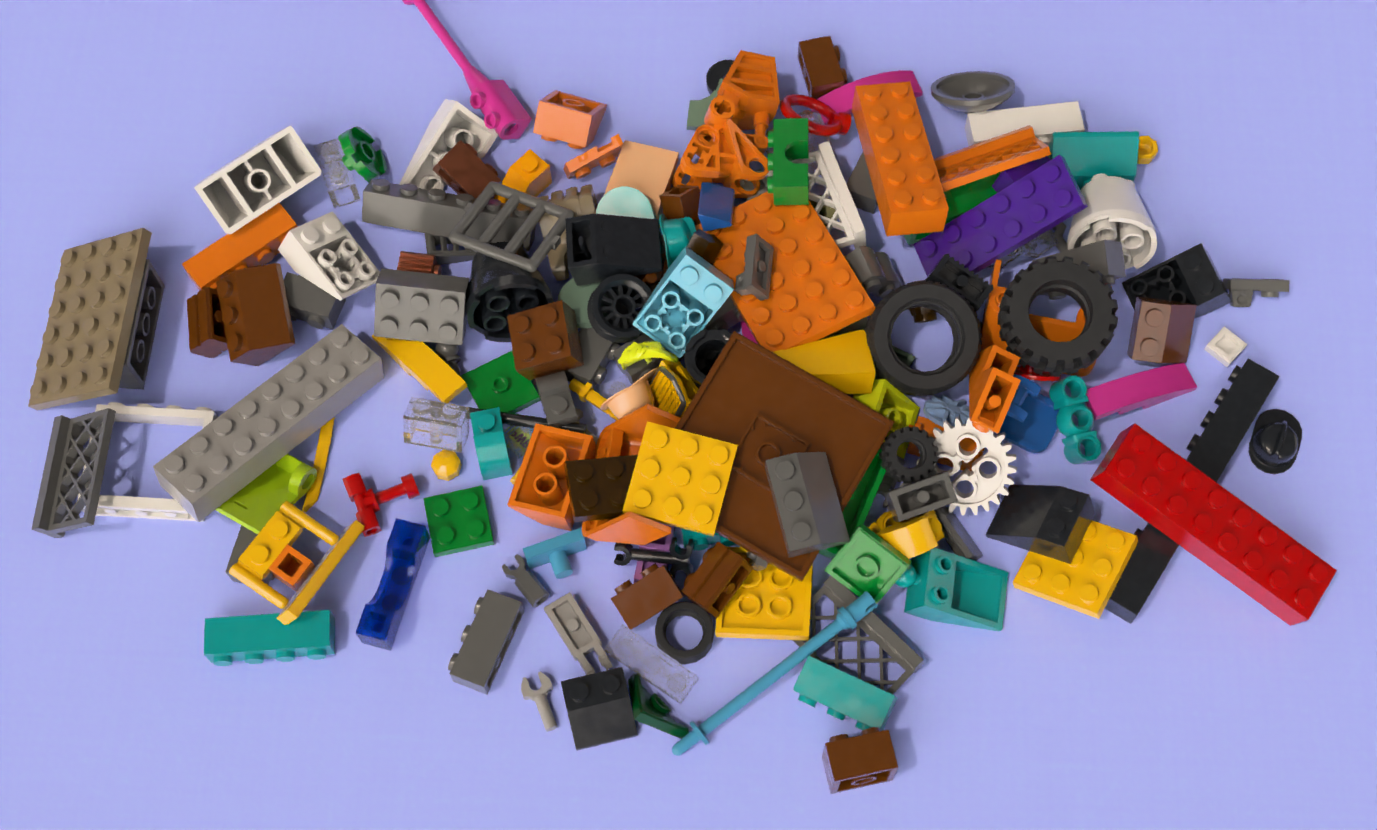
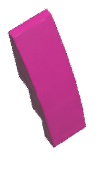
M1178 363L1138 372L1089 388L1086 393L1089 401L1085 403L1091 408L1094 420H1098L1117 412L1121 415L1139 407H1142L1144 410L1197 389V385L1185 363Z

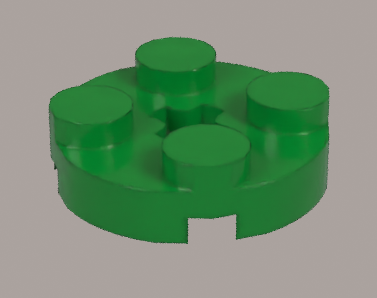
M355 126L338 136L345 154L342 160L347 169L350 171L356 170L368 183L370 180L378 179L386 172V160L381 149L375 151L371 145L375 140L364 129Z

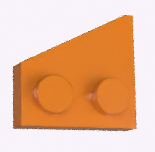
M619 134L611 137L610 143L599 148L595 146L566 162L563 170L567 178L570 179L575 176L576 179H581L592 172L591 169L598 165L604 168L617 161L616 157H618L623 146Z

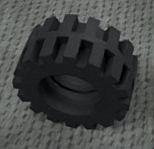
M904 427L893 431L885 438V441L880 446L882 451L879 453V459H882L880 465L882 469H886V474L889 477H893L897 482L912 483L926 478L930 472L934 471L936 467L934 464L938 462L939 457L936 456L938 447L934 446L933 442L935 440L932 436L929 437L927 435V431L919 430V427ZM904 442L915 444L920 452L919 463L913 468L903 466L897 458V450Z

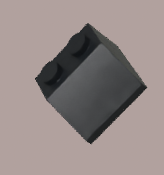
M623 667L561 681L576 751L638 736Z

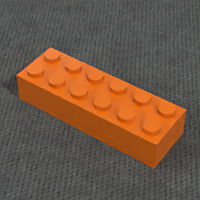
M911 82L855 86L852 113L886 236L944 231L949 207Z

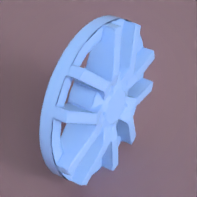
M942 394L941 398L932 395L931 399L925 402L923 412L929 420L943 427L945 420L951 426H955V419L958 416L962 424L967 423L969 406L965 405L966 400L964 399L956 401L950 399L946 394Z

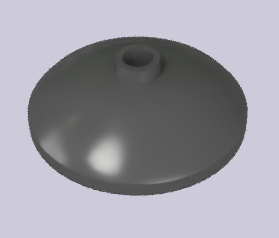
M986 71L950 74L937 79L931 85V95L937 102L966 114L993 109L1007 101L1015 92V82L1012 78L1003 74Z

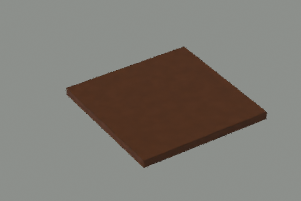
M734 331L675 429L738 445L715 532L802 582L820 550L791 558L788 557L765 471V460L800 452H826L838 500L843 512L892 428L894 421Z

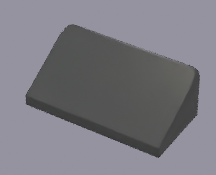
M946 506L934 510L937 519L941 523L945 536L944 539L956 555L974 561L980 559L983 554L954 512L949 513V507Z

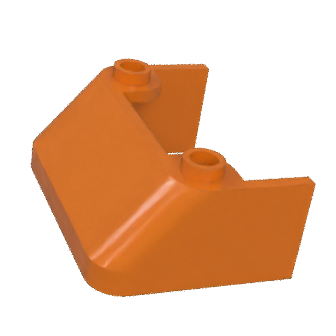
M996 259L989 280V285L993 284V290L986 298L981 328V350L992 345L1006 350L1008 346L1006 341H1001L999 335L1001 327L998 325L999 306L1007 289L997 286L1002 260ZM1082 308L1078 311L1075 322L1029 314L1030 322L1034 329L1044 338L1055 342L1072 341L1081 334L1085 325V316ZM1096 360L1087 368H1081L1077 373L1071 375L1078 377L1087 376L1092 372Z
M646 404L602 430L597 440L594 459L638 455L647 421L675 428L681 418ZM630 511L616 518L583 521L582 535L594 541L646 545L671 534L672 529Z

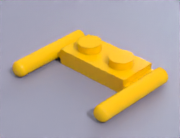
M285 501L281 505L280 510L276 511L238 558L239 561L230 568L229 574L278 608L284 609L289 600L262 581L269 575L270 570L268 568L287 544L293 545L303 532L304 527L329 545H335L339 541V536L290 502Z

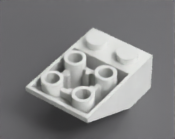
M333 211L289 230L278 248V251L296 273L340 301L375 284L380 273Z

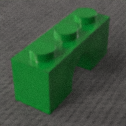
M808 118L773 119V131H768V148H773V153H768V171H773V176H767L768 194H773L774 205H809L808 163L791 162L796 159H809Z

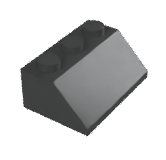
M800 452L765 460V471L789 558L850 543L826 452Z

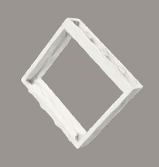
M109 402L108 405L97 404L95 412L107 408L115 410L114 422L202 426L203 428L218 417L215 411L207 407H197L195 410L183 409L176 405L156 408L144 403L137 404V406H125L119 402ZM102 422L97 427L96 432L101 428ZM97 449L95 450V452H94V453L92 454V456L90 457L91 460H92V459L94 458V456L96 455ZM91 478L86 483L85 488L89 486ZM100 495L96 516L196 521L175 499Z

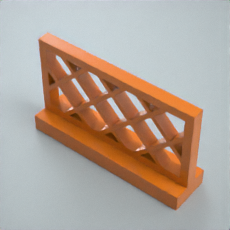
M1029 125L934 158L943 191L945 192L1051 155L1047 144L1035 137L1033 127Z

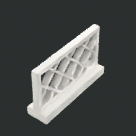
M829 141L818 144V151L809 153V159L791 161L793 163L816 162L817 169L814 174L808 173L809 199L818 202L815 211L822 222L827 225L826 228L829 233L833 227L844 231L846 237L834 239L839 249L854 245L855 249L860 246H866L864 225ZM769 171L767 176H773V171ZM815 183L826 187L823 196L810 192ZM823 205L835 209L831 219L819 214Z

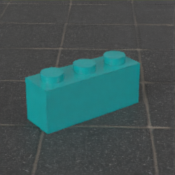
M809 655L793 687V691L800 694L797 700L814 708L817 702L828 707L827 714L842 721L848 716L857 721L855 727L860 730L872 727H879L880 731L884 730L898 699L893 694Z

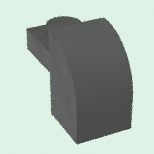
M565 371L535 378L548 426L559 427L578 422Z

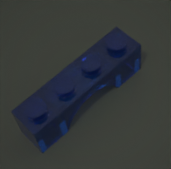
M396 518L386 545V560L381 581L371 601L365 604L355 632L361 643L389 651L392 650L430 540V535L425 525Z

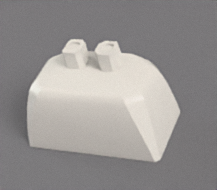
M290 125L200 181L194 189L224 232L231 235L319 177L322 170Z

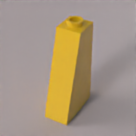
M857 330L790 349L772 352L845 394H866L872 392L876 371L867 344L865 330Z

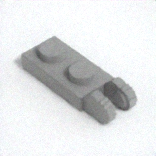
M570 592L544 607V611L574 660H578L586 675L595 673L594 668L585 658L592 651H595L602 667L606 670L613 667L602 648L601 640Z

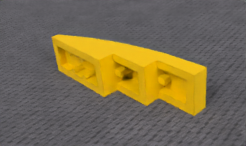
M374 334L372 335V338L409 376L412 375L444 405H447L467 388L466 382L424 342L375 337Z

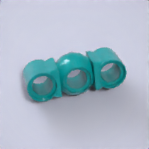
M1075 375L1054 382L1050 387L1049 396L1054 403V410L1059 409L1056 415V425L1060 433L1066 436V438L1061 439L1065 445L1064 455L1070 463L1082 464L1097 459L1102 448L1097 438V430L1091 431L1094 426V414L1091 408L1084 404L1089 401V398L1086 396L1087 386L1081 377ZM1065 385L1071 391L1070 397L1065 392ZM1073 415L1078 419V426L1072 420ZM1080 443L1085 448V455L1080 451Z

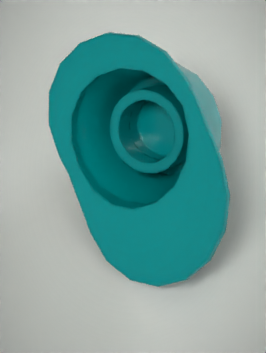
M664 214L659 215L660 228L665 241L668 268L685 246H688L694 232L697 231L691 217L668 220Z

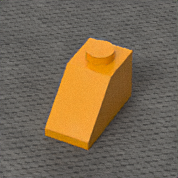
M529 149L509 167L501 184L537 197L552 183L550 165ZM496 194L493 198L500 200L502 203L508 201L507 198Z

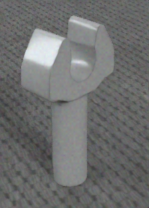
M538 672L539 680L542 684L540 689L532 690L527 678L524 677L521 684V692L524 700H532L536 703L546 732H549L558 727L547 699L548 693L553 690V685L548 676Z

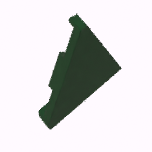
M633 673L628 679L634 720L682 739L689 733V728L676 722L669 715L671 709L655 692L651 696L642 686L640 675Z

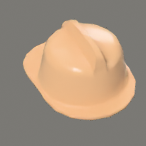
M658 367L650 370L631 386L608 398L600 406L601 410L610 409L619 420L646 404L654 406L655 399L649 382L653 379Z

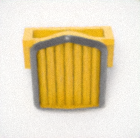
M662 360L650 382L655 399L654 407L680 418L698 391L697 386L680 361Z

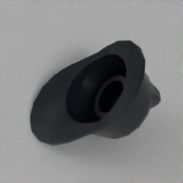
M1280 409L1266 410L1259 415L1254 425L1248 450L1250 459L1257 469L1264 473L1275 475L1284 473L1292 467L1297 458L1302 440V428L1299 421L1292 414Z

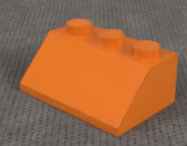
M536 423L507 504L508 507L543 525L572 531L574 521L564 466L566 461L594 459L596 443L593 436Z

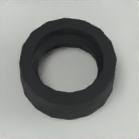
M686 601L673 603L665 608L657 618L655 626L657 647L664 657L674 663L684 665L696 663L705 657L712 647L714 627L711 617L705 609L696 603ZM676 617H693L702 626V640L691 650H678L671 646L667 640V626Z

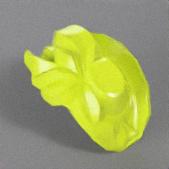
M644 341L642 343L633 342L625 348L618 359V363L621 364L623 370H626L627 367L645 359L647 364L652 362L651 358H662L671 362H678L679 359L674 353L666 351L660 342Z

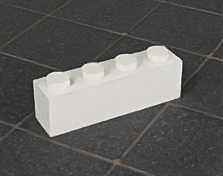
M1078 101L968 113L964 127L968 146L1029 125L1033 127L1035 137L1048 146L1053 132L1085 131Z

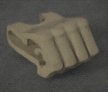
M592 184L582 186L580 192H578L577 187H570L566 189L565 196L563 190L551 193V199H549L548 195L539 197L572 210L574 217L596 214L598 205ZM545 213L539 220L543 239L557 222L558 217ZM566 229L560 236L561 243L557 249H551L547 254L553 276L557 282L569 278Z

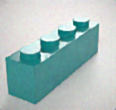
M330 610L302 611L299 617L288 625H284L277 619L280 613L205 618L204 656L216 666H230L233 664V661L260 664L264 662V659L274 658L280 662L294 661L295 657L307 656L308 659L312 660L325 659L326 655L335 654V617Z

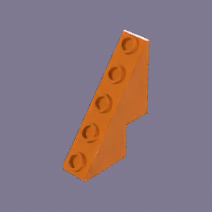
M992 345L979 352V358L972 371L969 372V420L972 421V425L977 430L983 433H988L991 430L998 434L1021 381L1013 376L1021 357L996 345Z

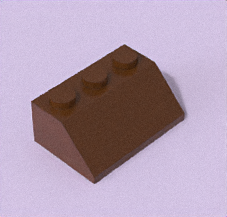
M272 263L234 270L216 282L230 362L260 366L296 344L281 264Z

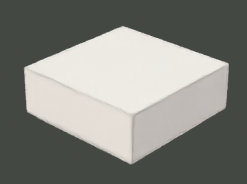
M1224 326L1206 345L1204 350L1225 367H1228L1248 344Z

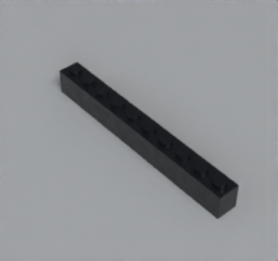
M1249 358L1242 368L1236 365L1228 378V381L1232 382L1228 390L1222 388L1214 401L1218 408L1215 413L1209 410L1200 426L1205 429L1201 436L1194 434L1186 449L1191 452L1185 460L1217 482L1280 376ZM1147 523L1143 531L1139 528L1136 529L1134 535H1137L1138 543L1105 607L1106 610L1129 624L1133 622L1179 546L1150 523Z

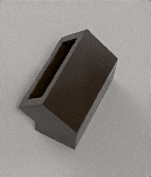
M698 229L694 232L687 247L713 265L723 243L714 234H708Z

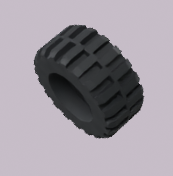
M1055 256L1046 257L1042 263L1036 260L1030 263L1027 269H1021L1015 275L1013 281L1009 283L999 306L998 325L1001 327L999 335L1001 341H1006L1008 345L1006 350L1021 357L1019 364L1024 368L1026 365L1034 368V373L1040 375L1043 371L1050 372V376L1059 377L1061 373L1065 372L1071 375L1077 373L1081 368L1085 369L1100 357L1114 336L1113 332L1118 323V317L1115 316L1118 310L1117 300H1112L1111 295L1114 291L1111 285H1104L1101 281L1104 276L1098 270L1095 273L1088 270L1090 264L1084 261L1080 265L1073 263V258L1064 256L1062 261H1057ZM1047 292H1060L1072 297L1080 305L1085 316V325L1081 334L1068 342H1055L1041 336L1034 329L1029 318L1031 303L1037 296Z

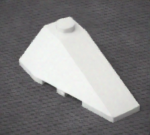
M445 99L430 121L399 185L414 184L422 189L443 190L447 183L432 170L433 167L460 140L464 144H470L477 151V157L482 159L496 140L498 134L494 129L487 128L481 118L458 101Z

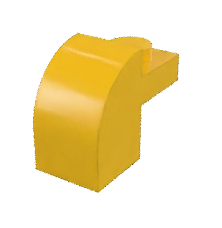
M934 510L917 515L907 522L888 526L877 533L878 536L908 559L937 547V542L945 537L941 523L937 519Z

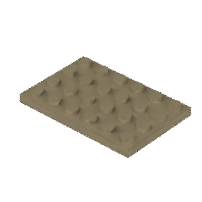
M140 228L64 250L60 260L61 266L58 279L54 285L55 292L52 305L48 311L49 318L46 330L42 337V348L36 363V374L30 389L28 407L38 411L118 393L152 235L150 231Z

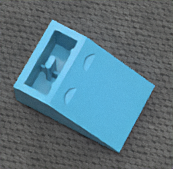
M685 246L668 268L632 325L654 341L660 342L665 349L674 353L680 359L685 353L686 346L691 338L704 329L733 292V280Z

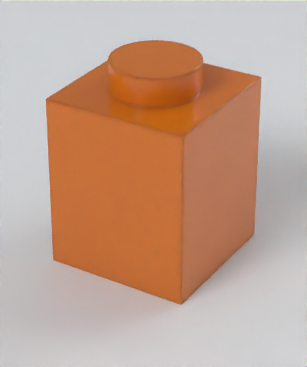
M287 544L268 569L275 578L297 592L316 566L309 558Z

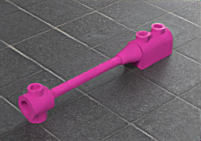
M402 0L406 5L415 4L463 71L471 92L470 104L474 109L481 110L485 116V126L489 129H494L503 140L520 139L532 118L504 80H489L476 67L471 65L425 0Z

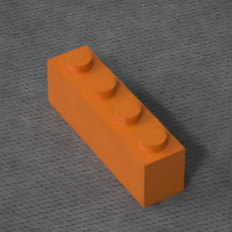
M278 203L231 235L226 234L182 263V266L199 291L205 287L217 289L216 282L232 271L261 266L271 262L274 256L280 253L278 248L289 230L298 226L283 206Z

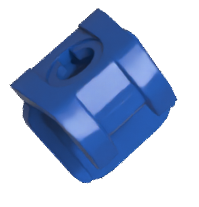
M1014 374L1013 376L1021 381L998 434L1004 432V440L1028 452L1040 453L1048 447L1058 429L1056 415L1059 409L1054 410V403L1051 399L1040 394L1041 386L1025 377Z

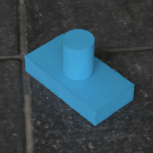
M579 528L525 547L523 552L529 570L551 563L555 577L562 579L573 573L568 556L584 551L587 547L582 530Z

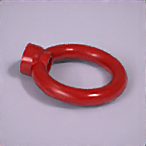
M791 94L785 96L780 102V110L785 118H803L791 107L798 105L810 108L828 119L827 125L808 120V131L811 134L818 136L840 134L844 136L850 129V114L845 112L837 113L830 106L815 98Z

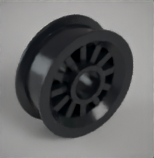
M616 274L604 279L593 291L588 301L587 314L591 326L597 334L611 342L626 343L635 340L643 332L633 326L632 323L639 314L638 311H641L649 299L652 291L642 280L632 275ZM615 304H624L628 313H619L616 310ZM610 319L613 320L612 325L608 322Z

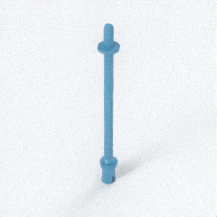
M865 591L846 608L843 606L839 608L836 619L703 723L698 726L694 721H691L689 724L694 730L672 746V753L680 756L700 740L705 745H708L709 740L706 735L840 631L856 628L858 621L872 610L878 608L872 596Z

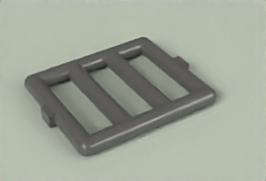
M492 181L488 183L473 204L469 202L463 209L464 216L449 234V240L452 243L512 264L528 272H534L549 251L557 249L561 243L560 236L566 229L565 219L574 217V212L568 208ZM495 194L508 199L478 240L464 235ZM520 203L534 208L504 249L490 245L491 241ZM545 213L559 218L530 259L515 254Z

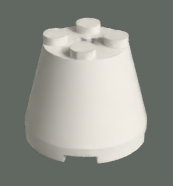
M1102 173L1094 175L1091 181L1080 190L1088 207L1073 215L1067 238L1068 250L1101 240L1121 242L1125 269L1133 266L1139 269L1154 256L1157 249V236L1155 227L1137 193L1135 183L1131 180L1107 176Z

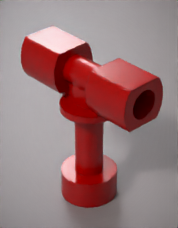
M355 473L342 479L351 502H355L358 512L355 515L357 520L364 526L362 531L364 537L381 531L375 512L381 511L379 504L407 494L409 499L420 495L412 473L402 476L401 484L374 493L372 488L366 490L360 473Z

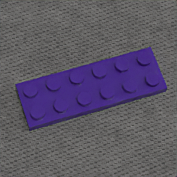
M1058 155L944 226V231L933 232L913 244L927 276L945 254L954 257L955 261L959 260V264H964V268L969 267V271H973L976 274L993 264L996 259L1003 258L1088 206L1065 158Z

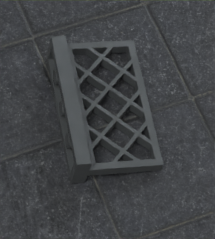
M107 408L71 419L63 415L54 417L31 530L57 539L64 537L65 531L94 525L116 414L115 410ZM102 422L101 428L96 432L97 427ZM91 437L92 440L89 442V444H88V445L86 446V448L84 449L83 446H84L85 443L88 441V439ZM97 449L96 455H95L94 458L91 460L90 457L92 456V454H93V453L95 452V450ZM85 465V466H86V469L83 471V473H82V474L80 475V477H79V476H78V473L80 472V470H81V469L83 468V466ZM91 478L89 486L85 488L86 483ZM80 493V495H81L80 498H79V499L77 500V502L73 505L72 502H73L74 499L77 497V495ZM85 507L84 517L80 518L79 514Z
M831 575L811 599L812 616L810 621H812V637L816 635V621L835 620L838 608L842 606L846 608L857 599L849 589ZM825 595L834 603V615L816 616V604ZM872 611L856 623L858 625L856 627L857 637H838V634H836L827 641L835 642V659L822 660L817 655V650L809 655L826 664H835L837 669H839V664L857 663L858 679L860 680L861 663H880V681L865 682L871 685H880L882 690H884V685H892L886 691L890 694H894L914 672L916 673L924 665V660ZM860 629L863 632H865L868 635V637H860ZM792 640L798 647H801L804 643L807 642L800 640ZM860 641H874L879 646V658L861 659ZM838 642H857V659H839ZM883 650H884L891 658H883ZM883 663H897L905 672L897 680H884Z

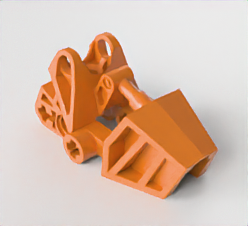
M740 50L721 83L717 97L711 101L704 117L705 124L697 128L683 153L680 164L672 178L673 187L684 185L681 181L687 174L691 177L686 185L699 186L700 192L702 182L722 183L724 187L734 189L735 198H749L759 191L760 180L764 179L769 172L768 159L764 156L768 148L766 129H768L769 124L776 116L780 103L775 57ZM755 130V134H745L742 131ZM695 154L699 156L696 164L691 161ZM752 161L760 162L764 167V171L761 173L755 172L750 168L749 163ZM745 179L752 182L754 190H744L740 185V181Z

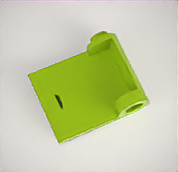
M287 453L219 506L216 511L252 532L259 534L276 511L280 510L281 505L285 501L294 505L309 491L316 480L317 470Z

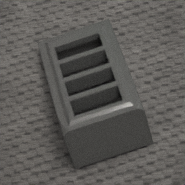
M425 233L427 254L435 255L438 265L471 261L477 253L468 248L459 250V245L452 243L449 237ZM447 244H453V250H448ZM441 245V250L436 251V246Z

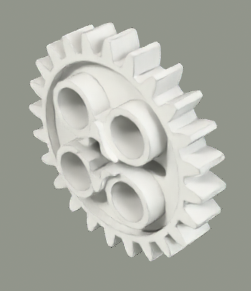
M959 416L956 417L955 426H951L945 420L943 432L937 427L933 428V433L936 437L933 444L938 447L936 456H939L938 459L943 457L949 458L953 463V468L948 471L941 470L936 462L934 464L936 467L934 471L929 473V476L948 472L950 477L960 470L962 460L968 463L979 451L987 448L988 452L973 462L972 471L964 469L951 482L958 501L949 505V513H952L957 506L960 507V512L963 516L966 513V509L970 507L974 515H977L978 506L980 505L988 512L990 510L989 501L999 505L1001 500L998 494L1008 496L1009 490L1004 484L1014 485L1015 480L1008 475L1017 472V467L1009 465L1010 462L1016 460V454H1007V451L1012 448V443L1002 444L1005 437L1004 432L995 435L991 430L988 433L977 430L972 425L969 417L966 424H962ZM964 438H972L976 442L977 447L973 451H965L961 448L960 441ZM984 461H992L997 466V470L992 474H985L980 469V465ZM963 480L969 481L974 489L970 493H962L957 488L958 482Z

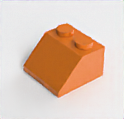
M555 90L539 100L533 133L541 135V138L546 141L555 142L560 140L567 142V146L571 148H586L594 141L607 104Z

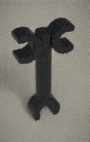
M673 537L669 547L670 552L633 548L632 544L616 543L614 550L622 551L625 554H617L614 564L624 566L630 563L631 560L672 564L670 573L674 579L677 571L685 572L687 578L689 574L694 572V567L690 563L694 541L689 539L687 548H680L677 545V537Z

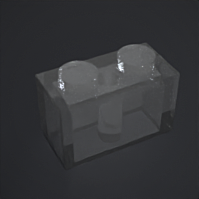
M339 139L313 145L333 207L338 208L361 201L353 173L343 163L342 157L345 154Z
M411 397L403 414L404 443L462 453L469 436L470 407Z

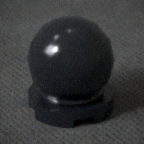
M725 329L702 330L694 335L686 346L684 358L686 370L698 389L732 333Z

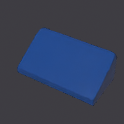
M702 182L698 217L703 231L732 226L735 199L734 189Z

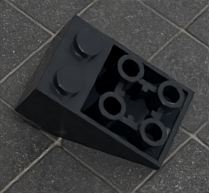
M588 214L565 219L568 270L577 286L599 283L616 274L638 276L663 271L658 219L604 214Z
M1202 243L1122 282L1134 310L1137 297L1196 304L1195 318L1232 302L1208 251Z

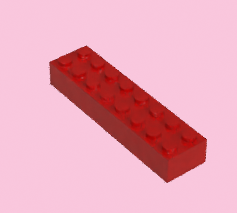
M1136 423L1119 433L1090 479L1290 626L1309 620L1337 571Z

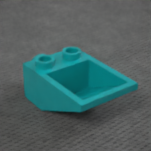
M933 548L923 554L912 557L910 566L895 582L899 587H907L904 613L929 621L998 632L1003 629L1009 573L1007 571Z

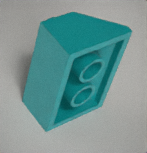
M1139 131L1053 132L1049 143L1051 155H1048V158L1052 160L1058 155L1063 156L1080 190L1091 181L1094 175L1100 173L1107 176L1121 177L1134 182L1137 174Z

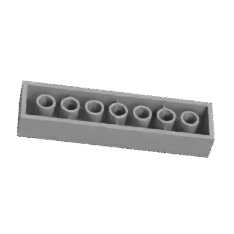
M341 324L156 463L153 468L160 486L197 522H200L384 379L381 357Z

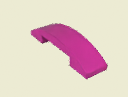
M902 70L880 73L853 81L823 95L817 100L827 104L837 113L845 112L850 114L852 113L855 86L910 81L915 98L922 96L923 92L913 71ZM812 110L818 124L827 125L828 119Z

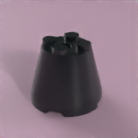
M491 242L490 245L504 249L509 242ZM522 244L515 254L530 259V255L524 248V244ZM477 252L472 260L466 300L468 325L471 329L474 328L479 333L484 334L486 340L511 342L507 316L553 303L552 292L538 268L534 272H528L512 264Z

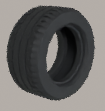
M924 280L902 285L891 291L877 304L875 311L867 321L865 332L876 375L881 379H886L900 392L907 395H934L956 386L968 376L979 358L982 333L981 326L979 325L980 321L977 318L978 315L974 312V307L970 305V302L965 299V296L946 284L933 281L926 282ZM924 307L935 310L946 319L951 327L954 342L951 355L943 366L936 370L924 372L911 369L900 361L893 350L891 334L894 322L903 311L910 308Z

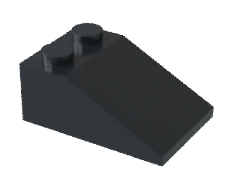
M1010 485L1008 488L1009 494L1004 496L985 534L986 537L1071 564L1095 514L1090 495L1063 486Z

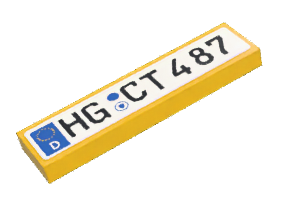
M355 520L341 532L339 541L329 548L279 614L277 619L280 622L288 625L299 617L364 530V526L359 521Z

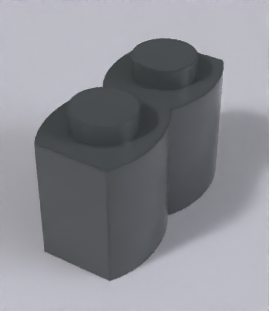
M860 246L845 256V259L867 294L872 293L876 297L884 298L891 291L902 286L887 253L874 252L871 247Z

